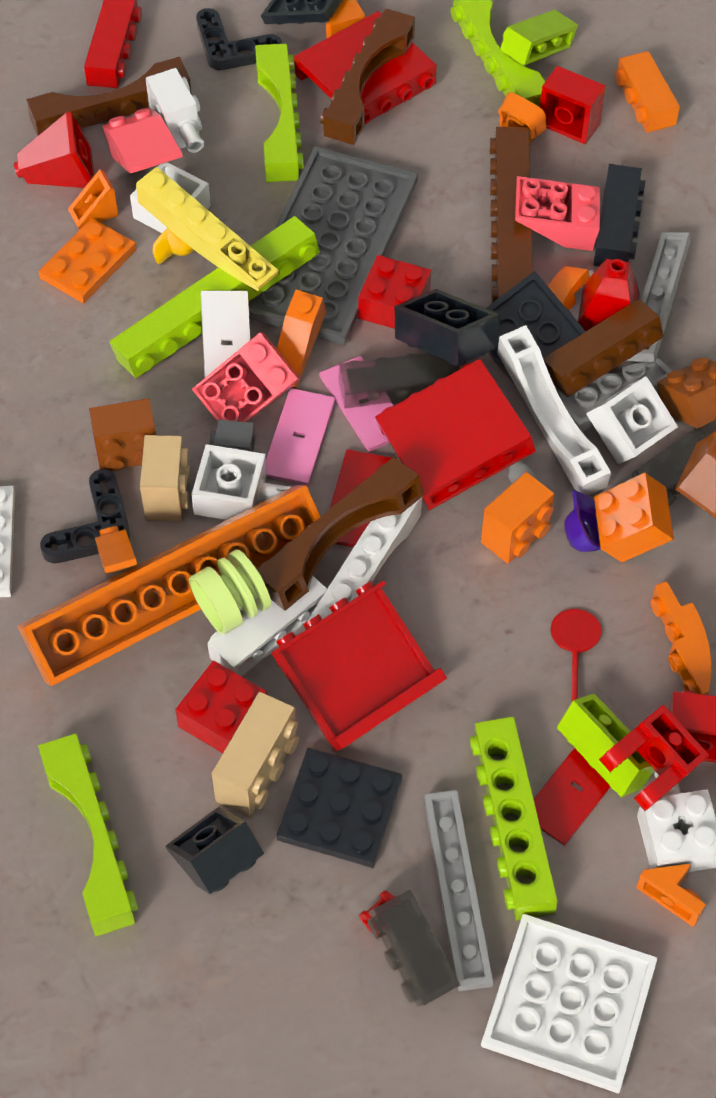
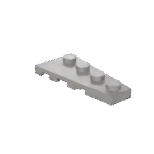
M657 357L655 362H639L623 367L622 372L616 374L606 373L569 397H566L560 390L557 393L571 418L581 432L593 426L586 414L587 412L629 384L647 376L655 391L658 392L657 381L667 377V374L672 372V370Z

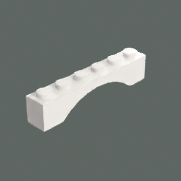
M525 325L500 336L497 354L574 489L589 496L607 488L611 471L597 447L581 432L565 408L550 378L541 351L527 326Z
M422 497L402 514L370 521L307 621L318 614L324 619L332 614L329 607L345 597L348 602L358 597L355 592L357 589L369 581L373 582L387 558L409 536L419 520Z

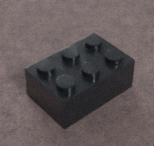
M434 289L394 306L395 339L407 343L410 347L423 350L431 356L444 359L451 365H464L467 361L483 356L498 347L500 314L441 290Z

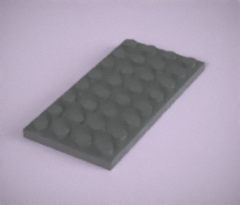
M314 146L275 229L296 216L315 233L320 253L248 302L249 319L282 328L294 292L299 290L323 297L327 312L317 338L345 345L358 316V296L376 256H384L417 184L418 173Z

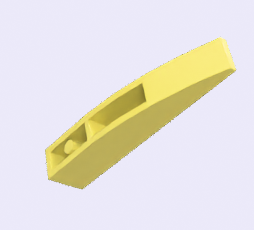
M155 167L136 183L138 203L177 237L223 271L257 291L278 274L277 268L158 167Z

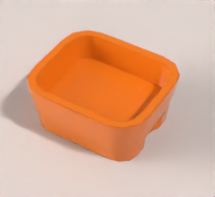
M513 92L507 93L498 110L500 116L499 125L501 127H529V143H531L546 130L545 113L539 106Z

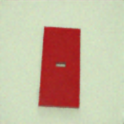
M346 449L330 508L392 458ZM370 522L353 529L335 544L354 548Z
M576 748L571 751L533 799L540 829L563 846L569 842L611 788L606 780L589 765L588 761ZM575 782L584 789L580 792L571 784Z

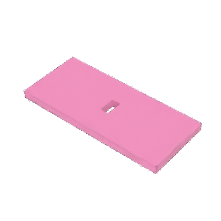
M361 355L319 372L320 378L331 395L335 397L336 403L368 453L390 444L386 436L381 433L375 416L384 409L394 405ZM369 401V403L360 406L361 403Z
M293 388L289 389L266 458L267 478L309 486L335 404V397Z

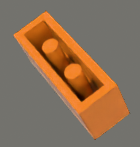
M649 51L619 58L618 68L614 74L615 81L618 86L622 87L626 102L632 105L636 120L643 125L646 133L676 126L680 105Z

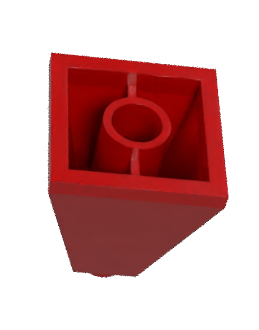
M71 111L65 113L17 153L18 161L14 162L17 176L19 178L23 177L27 184L85 188L95 175L92 147Z
M606 259L590 276L586 284L583 285L578 323L585 331H588L639 299L640 292L630 262H624L620 259Z

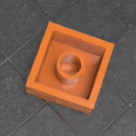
M525 472L484 509L481 543L507 564L516 557L521 558L536 538L542 539L550 530V518L554 510L552 507L554 493L528 472Z
M646 472L594 496L600 548L623 563L674 540L666 487Z

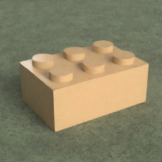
M258 693L211 773L215 802L249 818L252 817L256 808L261 809L264 806L268 797L267 789L272 781L276 782L279 779L284 768L283 760L287 754H293L299 741V737L296 736L298 722L295 717V707L264 693Z

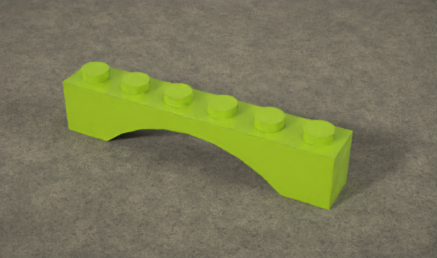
M453 0V7H451L452 19L454 22H458L462 28L463 36L465 39H469L473 45L476 56H480L484 62L485 69L495 79L498 90L502 91L505 96L507 93L513 92L540 107L542 85L545 83V80L539 72L519 64L500 50L490 28L493 2L491 0Z
M287 44L255 45L258 84L273 97L281 113L278 125L271 136L263 143L266 183L298 181V169H303V153H297V149H302L301 132H295V129H300L299 112L293 113V109H298L297 93L291 92V90H296L295 73L290 74V71H294L293 54L288 55Z
M75 733L38 745L50 788L65 796L78 808L88 822L94 841L93 863L82 895L95 937L135 924L132 912L138 910L133 890L126 892L123 881L129 879L124 861H116L113 852L119 849L114 830L108 832L106 830L104 821L110 820L105 801L98 802L95 792L101 791L96 772L89 773L86 766L87 763L92 762L87 744L80 745Z

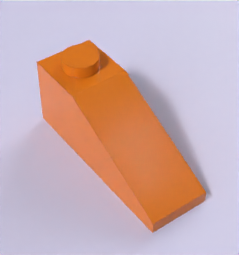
M295 290L285 315L277 349L301 378L327 311L323 297ZM299 382L296 383L292 388L297 389Z
M118 526L99 530L101 536L96 537L95 541L105 575L137 565L125 529L119 531Z

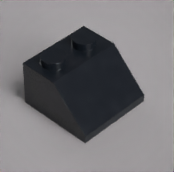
M220 807L213 810L165 846L196 886L208 894L224 889L229 884L231 878L239 872L253 867L256 860L264 854L246 821Z

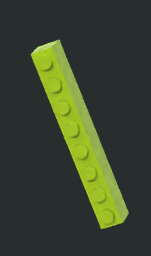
M296 216L292 217L251 245L254 250L278 269V274L257 291L218 267L111 339L109 342L117 361L135 379L149 371L152 367L202 334L201 291H248L249 302L320 253L315 233Z

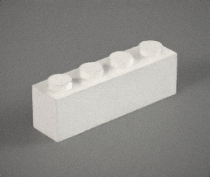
M313 576L309 592L286 611L272 600L271 607L265 611L258 609V615L254 618H250L241 611L242 625L225 635H221L216 631L211 636L208 642L210 659L241 677L244 676L279 647L276 641L291 631L295 634L303 627V624L307 622L327 588Z

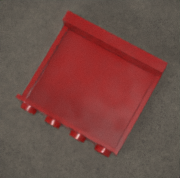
M376 11L295 55V76L300 81L309 77L332 99L334 91L336 89L339 90L342 85L345 72L350 71L355 54H360L365 37L367 35L370 36L376 18H380L382 14ZM411 42L404 55L382 65L365 83L360 95L364 105V125L436 84L437 65L413 42Z
M481 359L464 365L460 370L445 378L438 379L433 385L420 392L411 394L404 401L384 409L375 416L381 433L386 436L400 461L419 475L424 492L422 499L429 511L536 452L532 436Z
M384 580L377 585L369 581L355 591L358 597L350 602L347 601L346 597L329 607L332 614L324 619L319 614L303 624L306 629L297 636L291 631L276 641L279 648L271 652L334 752L345 748L447 679L441 668L433 669L381 587L386 585Z

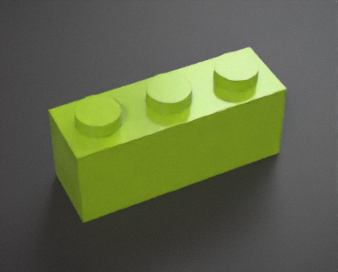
M554 9L508 26L503 33V42L500 50L525 66L570 48L578 24Z
M595 693L572 701L557 729L621 798L643 789L655 770L638 751L611 773L599 760L610 748L631 731Z

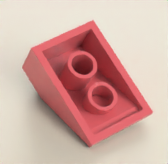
M150 108L140 109L132 117L125 118L124 116L112 118L109 120V124L102 126L111 157L130 174L183 157L182 151L161 115Z

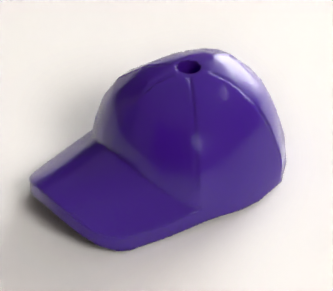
M573 490L574 509L564 521V530L568 542L572 548L580 552L601 550L595 501L590 496Z

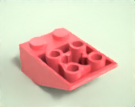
M517 176L515 221L565 248L593 251L600 229V187Z
M260 332L193 387L192 390L217 421L219 419L248 422L298 383L301 378L266 334Z

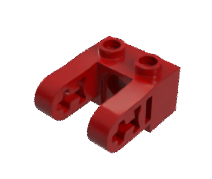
M663 704L610 748L599 760L611 773L636 751L639 752L659 775L634 798L644 811H647L700 765L709 754Z

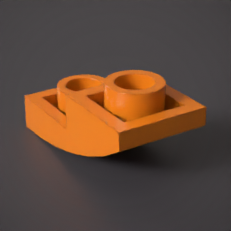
M564 266L549 283L548 287L567 310L576 304L574 293L586 284V281L590 278L588 269Z

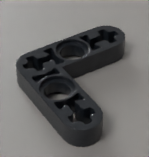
M204 8L196 15L197 29L208 64L215 70H226L256 64L255 45L282 44L281 38L273 34L228 42L219 13L216 10ZM207 21H210L212 26L208 27ZM210 37L220 38L218 41L213 42L207 40ZM241 50L251 51L248 55H242L239 52ZM220 51L221 58H218L216 52Z
M96 470L89 478L98 522L46 534L40 542V548L47 562L53 564L99 554L95 538L101 536L99 530L111 527L110 524L116 523L119 531L125 529L130 541L129 526L117 479L111 470ZM101 481H106L108 488L107 494L103 495L100 485ZM107 504H115L118 507L112 514H105L101 511L102 507ZM88 535L94 538L93 542L88 546H81L77 543L78 539L82 536ZM68 540H71L73 548L69 549ZM58 544L59 550L52 551L51 545Z

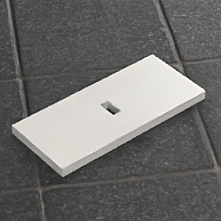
M201 291L205 377L250 341L248 291ZM221 341H232V345H221Z

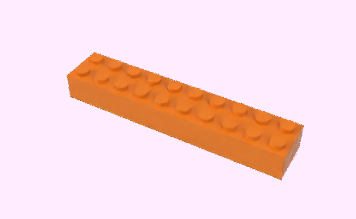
M293 486L17 625L45 683L53 686L199 611L201 608L189 584L190 576L208 566L220 576L217 560L224 557L229 560L228 554L237 549L243 552L258 569L262 563L268 561L288 542L295 539L321 516L307 486Z

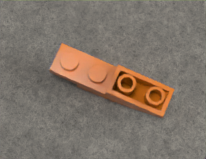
M667 581L655 585L650 604L653 613L662 619L666 635L670 642H672L670 654L668 655L669 665L673 672H678L684 691L689 690L700 695H708L711 682V655L701 618L693 602L684 606L680 605Z

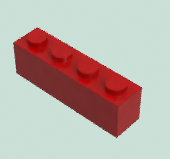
M137 0L103 1L84 64L87 86L118 89L121 78H125L126 59L130 60L132 52L131 41L136 40L137 22L140 23L142 18V8L138 6Z

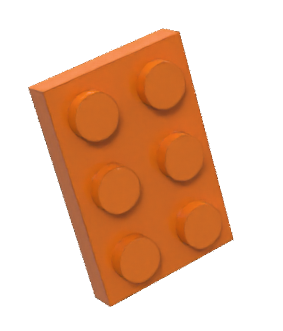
M91 218L38 271L39 277L84 304L137 250L136 242Z

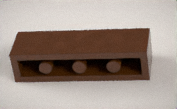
M637 299L547 355L543 360L553 384L566 397H569L664 337L660 316L640 299Z

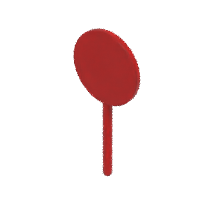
M568 609L560 612L554 617L550 629L554 642L562 649L572 652L571 702L578 699L579 652H585L595 647L601 637V625L597 618L581 609Z

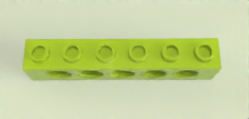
M514 717L475 723L474 736L469 737L472 755H478L480 765L476 766L479 786L485 785L487 795L483 796L486 816L492 815L494 826H490L491 841L493 847L499 846L501 857L496 858L500 878L506 877L508 889L503 890L507 910L513 909L515 921L521 920L523 914L532 917L556 914L558 901ZM493 754H501L505 758L502 760H494L490 756ZM502 783L509 784L512 788L504 791L498 789L496 786ZM512 813L516 814L519 819L508 821L503 816ZM514 844H521L526 847V850L524 852H515L510 847ZM527 875L532 877L534 882L522 884L517 878Z

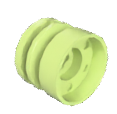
M238 549L228 554L229 560L225 557L217 560L220 576L208 566L189 577V584L197 603L209 622L221 635H225L243 624L240 609L250 618H254L258 615V609L265 611L271 607L270 595L263 578L245 554Z

